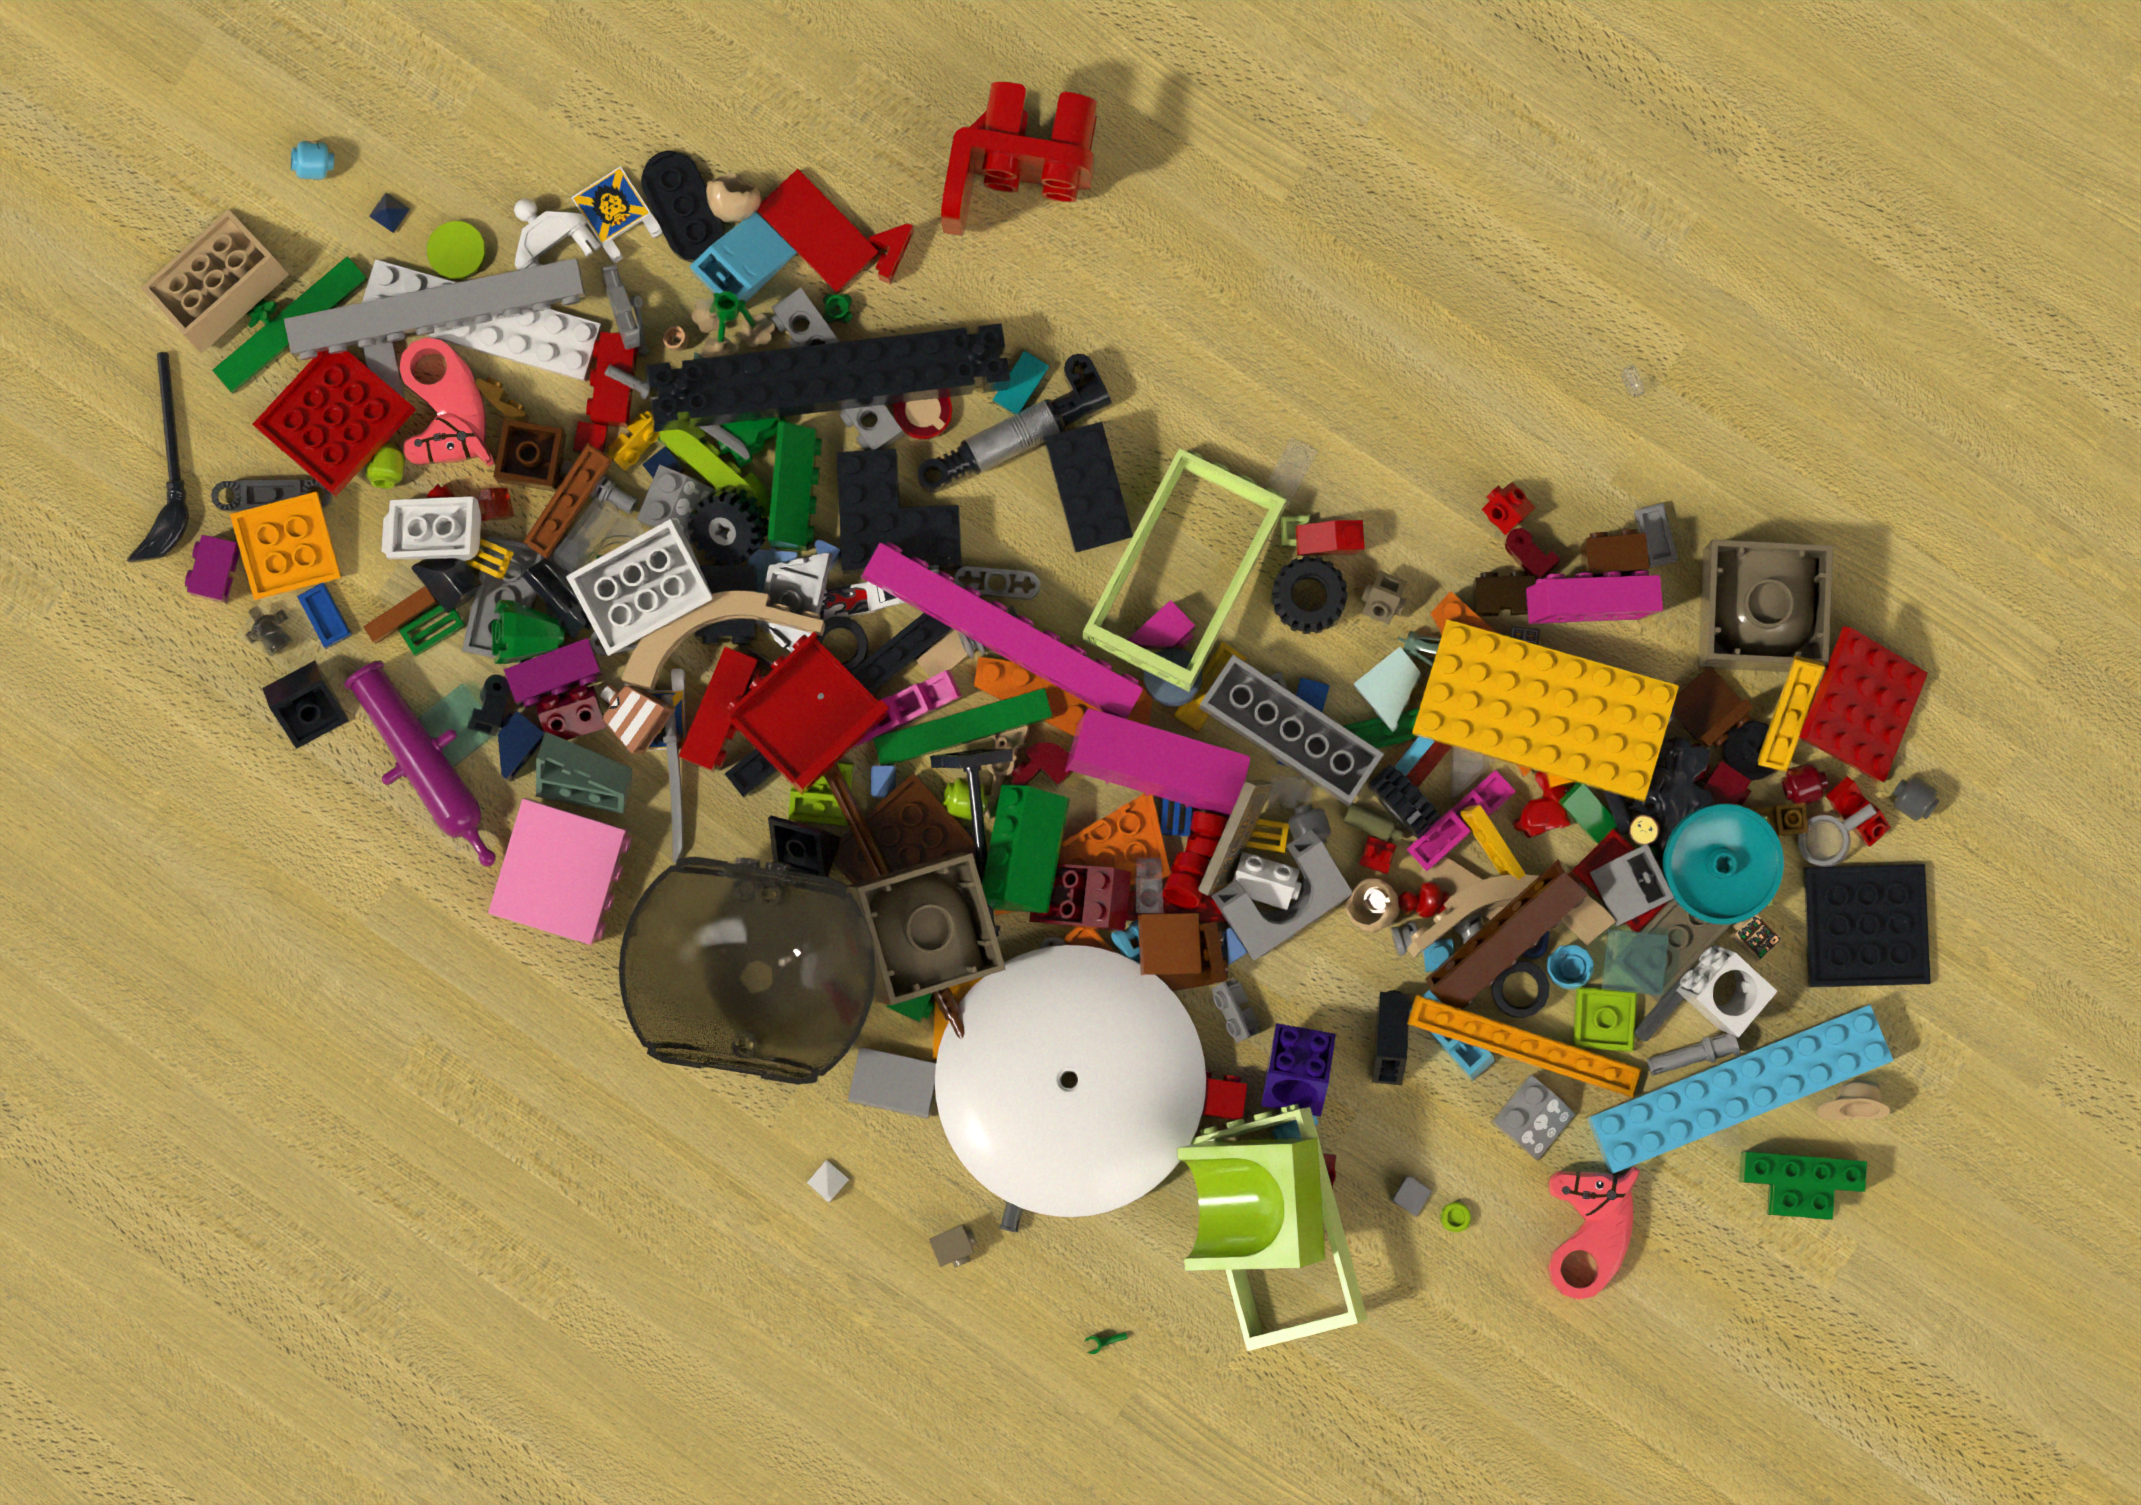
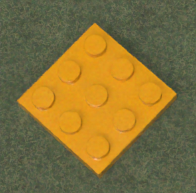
M318 491L230 514L254 600L342 577Z

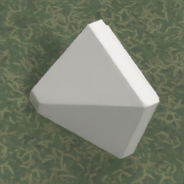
M826 1160L807 1184L826 1201L831 1202L849 1179Z

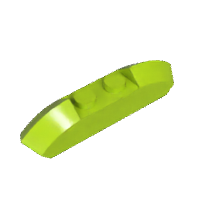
M687 421L678 422L676 430L659 431L661 442L717 490L725 486V489L734 486L737 493L741 489L748 491L746 497H756L758 500L754 504L757 508L761 505L763 506L765 511L761 516L770 517L771 501L760 480L752 472L744 479L741 478L740 475L743 472L734 463L729 461L725 464L717 456L720 452L708 441L703 445L700 441L705 436V431L699 427L689 428Z

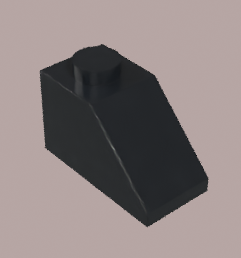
M454 558L423 559L411 568L447 613L469 602L482 585V582L464 561Z

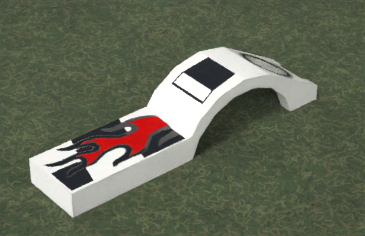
M932 569V570H931L932 572H934V573H936V574L939 573V569ZM870 582L829 589L824 592L819 620L825 621L832 617L848 618L873 613L879 609L906 602Z

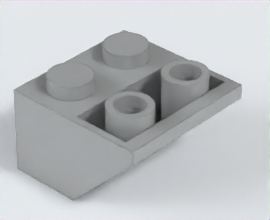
M1648 844L1590 872L1610 915L1616 920V927L1674 899Z

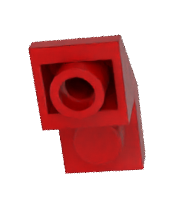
M1848 776L1826 795L1831 806L1843 821L1870 804L1855 781ZM1874 805L1873 807L1877 813L1852 829L1868 847H1871L1891 828L1881 810Z

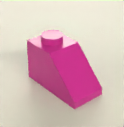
M1170 600L1139 628L1128 641L1144 649L1175 648L1178 645L1183 648L1194 638L1192 632L1195 630V625Z

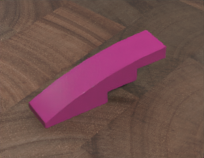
M945 670L922 683H916L893 696L883 698L882 701L889 707L888 715L853 748L961 698L962 695L951 671Z
M1494 770L1406 850L1428 871L1472 832L1461 816L1460 812L1468 806L1481 805L1489 817L1516 791Z

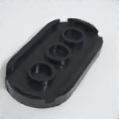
M663 151L651 157L646 163L641 177L643 192L673 253L682 260L694 262L713 243L725 235L723 221L711 211L707 200V187L696 164L690 157L676 151Z

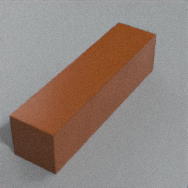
M424 586L363 626L371 640L377 644L438 603L432 593Z

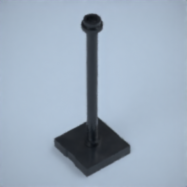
M980 748L930 756L931 768H963V772H967L976 865L982 885L988 855L979 771L982 770V765L1013 761L1012 749ZM988 906L995 934L998 937L999 930H1001L1000 925H995L993 909Z

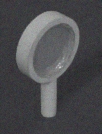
M1870 803L1843 822L1828 815H1819L1809 819V833L1798 835V847L1802 856L1808 862L1820 867H1830L1840 863L1850 849L1851 838L1849 831L1875 815L1877 811Z

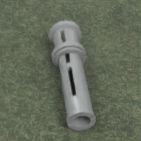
M1726 1033L1713 1038L1703 1037L1700 1043L1646 1058L1651 1076H1655L1705 1060L1711 1063L1716 1062V1058L1732 1053L1736 1056L1740 1054L1736 1036Z

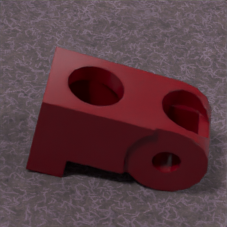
M1515 528L1507 535L1505 541L1506 551L1524 571L1528 572L1529 576L1535 575V582L1538 579H1543L1559 564L1560 558L1553 551L1546 556L1532 542V536L1527 530Z

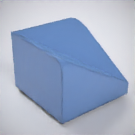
M895 766L871 767V795L874 798H885L896 788Z
M1228 928L1222 933L1223 945L1221 946V951L1228 966L1247 953L1246 948L1232 928Z

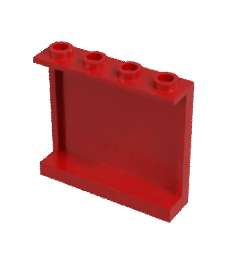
M815 632L809 637L805 634L801 636L792 646L795 649L787 657L781 655L771 665L773 670L766 677L763 675L757 677L749 686L751 691L744 697L741 695L737 696L727 707L729 709L727 720L801 795L810 789L889 713V707L882 700L878 701L817 640ZM820 693L824 694L823 699H819L817 696Z

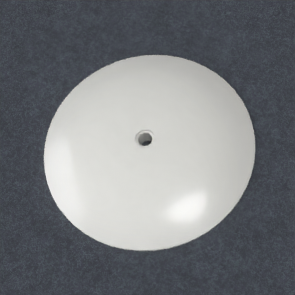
M1080 945L1051 946L1032 950L1004 963L1006 970L984 976L959 1003L958 1007L962 1012L960 1017L964 1024V1037L960 1039L955 1034L950 1022H948L939 1046L935 1070L936 1102L942 1126L954 1152L967 1170L988 1190L1007 1202L1039 1214L1059 1217L1091 1216L1112 1211L1141 1198L1162 1182L1181 1161L1177 1157V1148L1191 1144L1203 1112L1206 1094L1205 1059L1199 1036L1187 1010L1173 991L1156 975H1141L1139 963L1105 949ZM1067 1072H1074L1078 1077L1077 1085L1071 1089L1065 1088L1061 1082L1062 1076Z

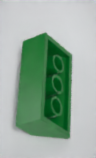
M778 421L768 541L771 547L775 549L808 551V543L813 544L815 526H810L811 514H816L817 497L812 495L813 485H819L820 467H815L816 456H821L822 438H818L816 429Z
M1001 786L982 882L987 905L992 909L1048 913L1070 802L1068 797L1031 786Z

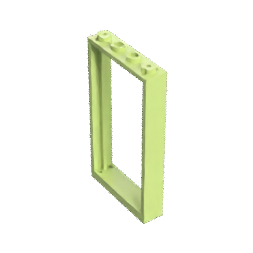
M1179 448L1086 624L1082 640L1190 692L1285 509L1286 499L1282 498V494L1274 489L1267 488L1265 490L1257 486L1256 482L1247 476L1240 475L1238 477L1230 473L1229 469L1220 463L1214 462L1211 464L1203 460V457L1197 452L1190 449L1184 451ZM1184 469L1268 509L1257 534L1186 669L1101 628Z

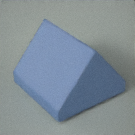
M817 540L815 543L817 554L833 553L830 572L841 557V549L822 540Z

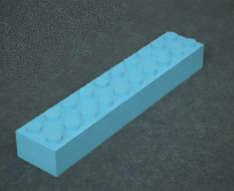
M1867 1005L1587 1117V1120L1609 1174H1613L1894 1060L1871 1005Z

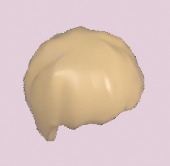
M733 173L707 182L706 193L710 209L716 217L724 222L748 219L753 212L758 210L761 203V195L757 187L750 184L744 185Z
M1368 878L1353 888V894L1349 897L1345 909L1346 915L1354 925L1365 932L1375 933L1394 924L1400 908L1398 895L1391 885L1379 878Z

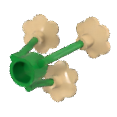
M724 291L720 294L714 293L713 298L709 300L700 299L696 302V310L691 315L692 321L699 324L700 330L704 333H709L712 330L718 331L716 338H709L705 341V346L701 349L702 357L710 358L738 354V346L731 343L730 339L725 337V325L727 321L735 319L739 311H741L745 318L742 324L743 329L739 332L740 339L746 342L751 349H757L760 345L766 346L771 343L772 334L776 330L775 324L772 321H768L764 314H758L752 318L745 306V301L739 300L734 293Z

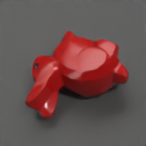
M1540 771L1536 773L1535 780L1543 790V796L1529 800L1521 810L1519 818L1515 819L1512 823L1513 828L1520 832L1523 831L1527 838L1541 835L1558 827L1562 829L1571 826L1568 812L1559 803L1570 790L1563 785L1550 788L1546 773Z

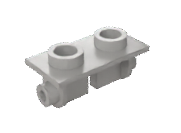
M1235 978L1211 989L1214 994V1003L1222 1011L1226 1020L1227 1031L1234 1037L1236 1043L1260 1033L1258 1029L1260 1024L1252 1007L1241 1010L1239 1006L1248 1002L1240 982L1237 983Z

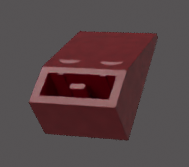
M1057 864L1048 913L1030 912L1029 922L1125 931L1131 872L1113 867Z

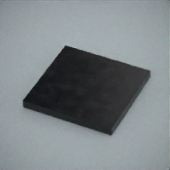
M1925 864L1803 868L1809 988L1931 984Z

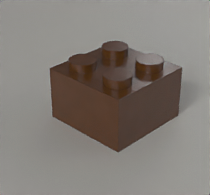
M504 419L493 477L498 483L556 492L567 434L563 428Z
M1637 529L1619 531L1620 535L1608 536V532L1591 533L1590 537L1586 538L1580 546L1582 572L1593 573V577H1601L1603 573L1621 572L1622 577L1630 576L1631 572L1648 571L1649 558L1646 533H1638Z

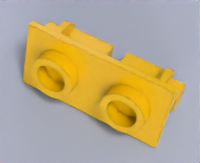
M647 410L644 414L639 413L627 427L628 431L633 434L630 438L621 433L608 446L609 450L606 454L624 471L635 464L640 455L660 437L659 432H653L651 414Z

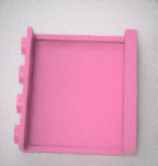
M528 797L522 798L488 914L589 945L595 944L597 939H602L606 928V923L602 922L605 910L610 911L615 894H612L611 890L613 883H618L622 875L623 866L619 865L622 853L627 854L631 845L632 837L628 836L630 829L620 828L548 806Z

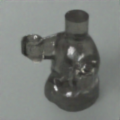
M257 605L248 611L254 620L251 631L246 633L245 636L251 644L260 640L269 657L293 642L290 635L285 633L281 627V624L289 619L283 609L275 614L264 615Z

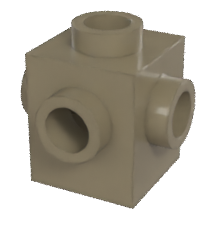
M1379 571L1374 585L1367 584L1361 600L1366 602L1362 614L1390 625L1393 615L1400 616L1406 599L1401 596L1407 581Z

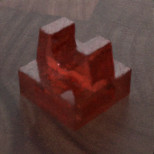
M488 488L480 491L481 495L476 499H478V504L484 505L485 513L481 514V521L507 520L514 517L508 488Z

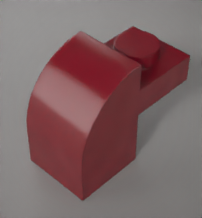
M1042 742L1034 744L1024 751V754L1031 761L1028 764L1023 761L1012 772L1015 778L1011 782L1013 785L1026 786L1042 771L1059 787L1074 772L1070 770L1065 772L1070 754L1064 748L1054 743Z

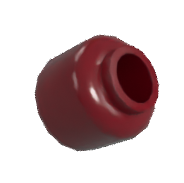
M1812 763L1791 767L1786 772L1785 777L1781 778L1785 798L1787 801L1791 800L1794 804H1809L1820 801L1823 797V789L1828 788L1825 772H1819L1818 768Z

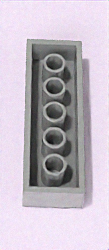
M1232 655L1199 706L1201 710L1348 807L1384 755V753L1235 655Z

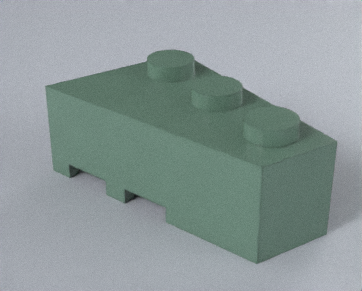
M545 731L536 758V797L623 814L632 787V768Z

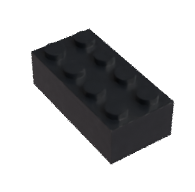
M1097 422L1043 437L1074 552L1077 553L1132 538L1133 533L1103 423Z

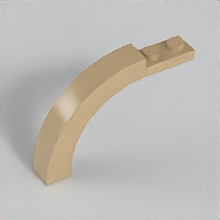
M753 591L713 593L714 599L644 636L626 665L622 681L628 685L654 691L659 673L676 647L696 631L716 622L730 619H755L809 633L815 632L820 636H823L826 624L823 620H819V614L803 611L802 615L791 613V607L774 603L773 608L769 607L771 600L769 594Z
M1502 875L1478 881L1463 888L1447 900L1444 904L1447 909L1433 919L1436 923L1428 930L1423 926L1410 937L1413 942L1408 946L1407 950L1415 958L1466 918L1487 909L1505 907L1539 876L1525 875L1517 880L1515 876ZM1588 895L1579 907L1570 910L1561 920V923L1572 930L1586 946L1616 922L1600 904Z

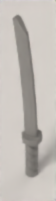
M609 364L605 372L606 376L641 393L640 397L644 399L648 397L647 382L641 381V379L633 377V375L625 373V371ZM709 425L699 427L744 459L748 460L750 458L743 442L720 426Z
M672 694L661 696V700L674 707ZM673 712L664 725L666 737H663V743L667 745L670 777L673 862L679 863L684 849L680 760L678 757V742H681L682 739L681 735L677 733L676 718Z

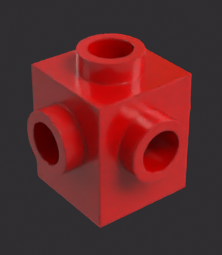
M1511 482L1503 489L1500 485L1493 489L1486 496L1489 502L1481 510L1487 515L1492 524L1496 525L1504 535H1507L1536 507L1526 497L1525 493Z

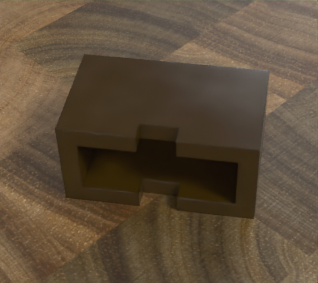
M1527 571L1510 572V576L1498 577V572L1480 573V577H1475L1473 581L1474 612L1479 617L1499 616L1501 610H1510V616L1528 615L1526 588L1536 584L1535 575L1528 576Z

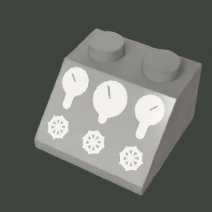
M659 465L636 520L640 524L652 529L669 519L677 520L689 544L695 545L696 540L691 541L690 538L694 530H688V523L693 520L689 518L690 513L695 509L694 507L710 492L716 490L684 474Z
M1529 1075L1490 1123L1538 1161L1575 1113L1534 1076Z

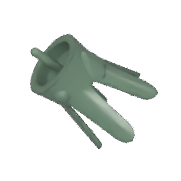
M1411 630L1407 640L1398 637V640L1405 642L1403 651L1407 655L1418 657L1433 666L1435 658L1426 652L1436 654L1440 642L1434 640H1441V637L1421 636Z

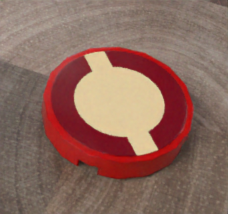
M950 397L894 404L896 422L903 430V433L912 439H934L945 432L951 423L953 408Z

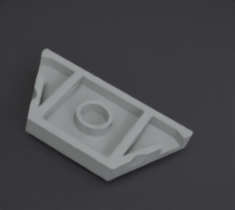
M825 552L769 565L763 593L769 594L771 598L769 607L773 608L774 603L791 607V613L802 615L803 611H809L820 615L833 553ZM756 621L766 633L773 635L775 641L780 646L787 648L790 652L795 650L792 646L801 636L805 634L809 637L812 634L766 621Z

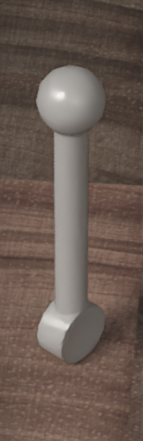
M636 295L631 297L630 302L635 309L637 328L640 333L638 354L646 356L649 353V348L645 345L640 310L642 298Z

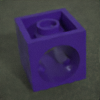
M1276 1023L1261 1106L1281 1110L1283 1107L1299 1104L1300 1109L1310 1107L1313 1116L1321 1117L1329 1084L1336 1034Z

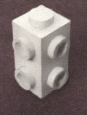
M1242 852L1233 880H1237L1251 899L1285 910L1288 909L1291 899L1297 900L1302 883L1297 882L1299 869Z

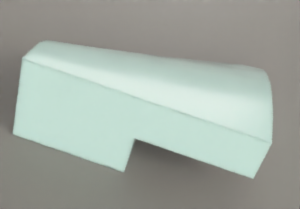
M1399 647L1357 680L1354 686L1374 708L1379 718L1393 732L1397 729V721L1404 707L1407 708L1410 694L1417 687L1422 675L1408 655Z

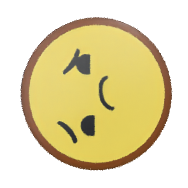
M1651 815L1638 816L1630 824V836L1637 844H1653L1661 835L1660 822Z

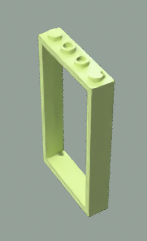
M1294 1104L1281 1108L1282 1114L1273 1117L1271 1111L1254 1115L1255 1121L1245 1124L1243 1118L1226 1123L1228 1129L1218 1131L1217 1126L1199 1130L1200 1136L1193 1138L1191 1143L1221 1141L1297 1120L1301 1138H1316L1318 1134L1311 1108L1300 1109L1299 1104ZM1319 1138L1318 1152L1322 1213L1348 1312L1263 1333L1246 1269L1226 1270L1247 1351L1368 1320Z

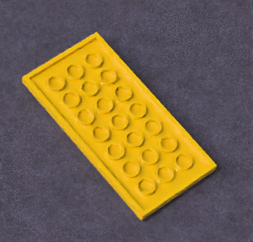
M1447 619L1412 734L1645 802L1679 686Z

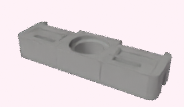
M617 264L602 267V280L625 349L639 347V329L637 328L627 293L622 284Z

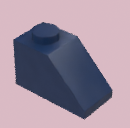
M518 711L514 715L509 713L502 720L501 730L498 733L501 776L509 782L540 747L544 737V732Z

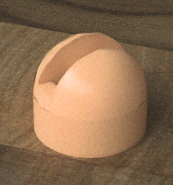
M672 326L665 331L663 342L673 351H682L689 343V336L681 327ZM673 337L680 339V343L672 342Z

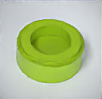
M1453 1202L1447 1204L1442 1209L1440 1221L1446 1230L1458 1233L1464 1231L1469 1226L1471 1214L1464 1204Z

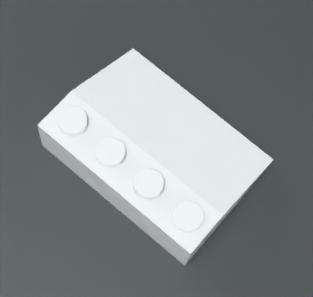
M669 519L566 576L608 656L714 599L678 521Z

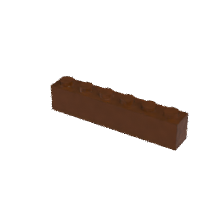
M1559 859L1555 861L1425 978L1431 993L1443 1004L1458 1009L1467 1007L1472 1002L1474 996L1483 988L1491 986L1495 978L1503 970L1512 967L1522 953L1534 947L1539 942L1541 936L1549 929L1558 926L1562 918L1570 910L1579 907L1583 903L1588 893L1582 881Z

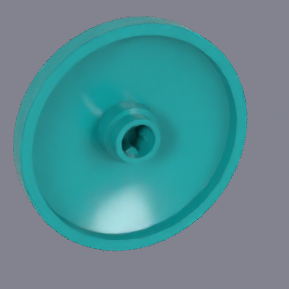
M1729 803L1707 805L1696 809L1684 817L1669 836L1663 855L1664 878L1676 903L1693 917L1712 924H1735L1757 915L1774 898L1781 884L1784 871L1782 846L1772 826L1756 812Z

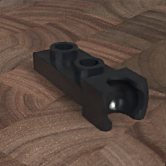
M546 558L525 570L522 577L561 619L560 625L571 637L576 638L583 627L586 629L592 628L571 585Z

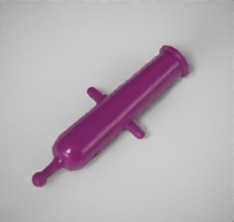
M377 660L363 666L349 676L344 682V687L347 690L353 691L397 761L395 763L396 766L382 776L383 784L390 785L402 776L407 777L439 829L449 837L465 838L479 855L480 864L485 867L492 866L496 861L495 853L486 847L477 830V826L481 822L479 804L442 753L444 751L443 747L456 739V731L449 729L437 738L431 737L384 672L383 661Z

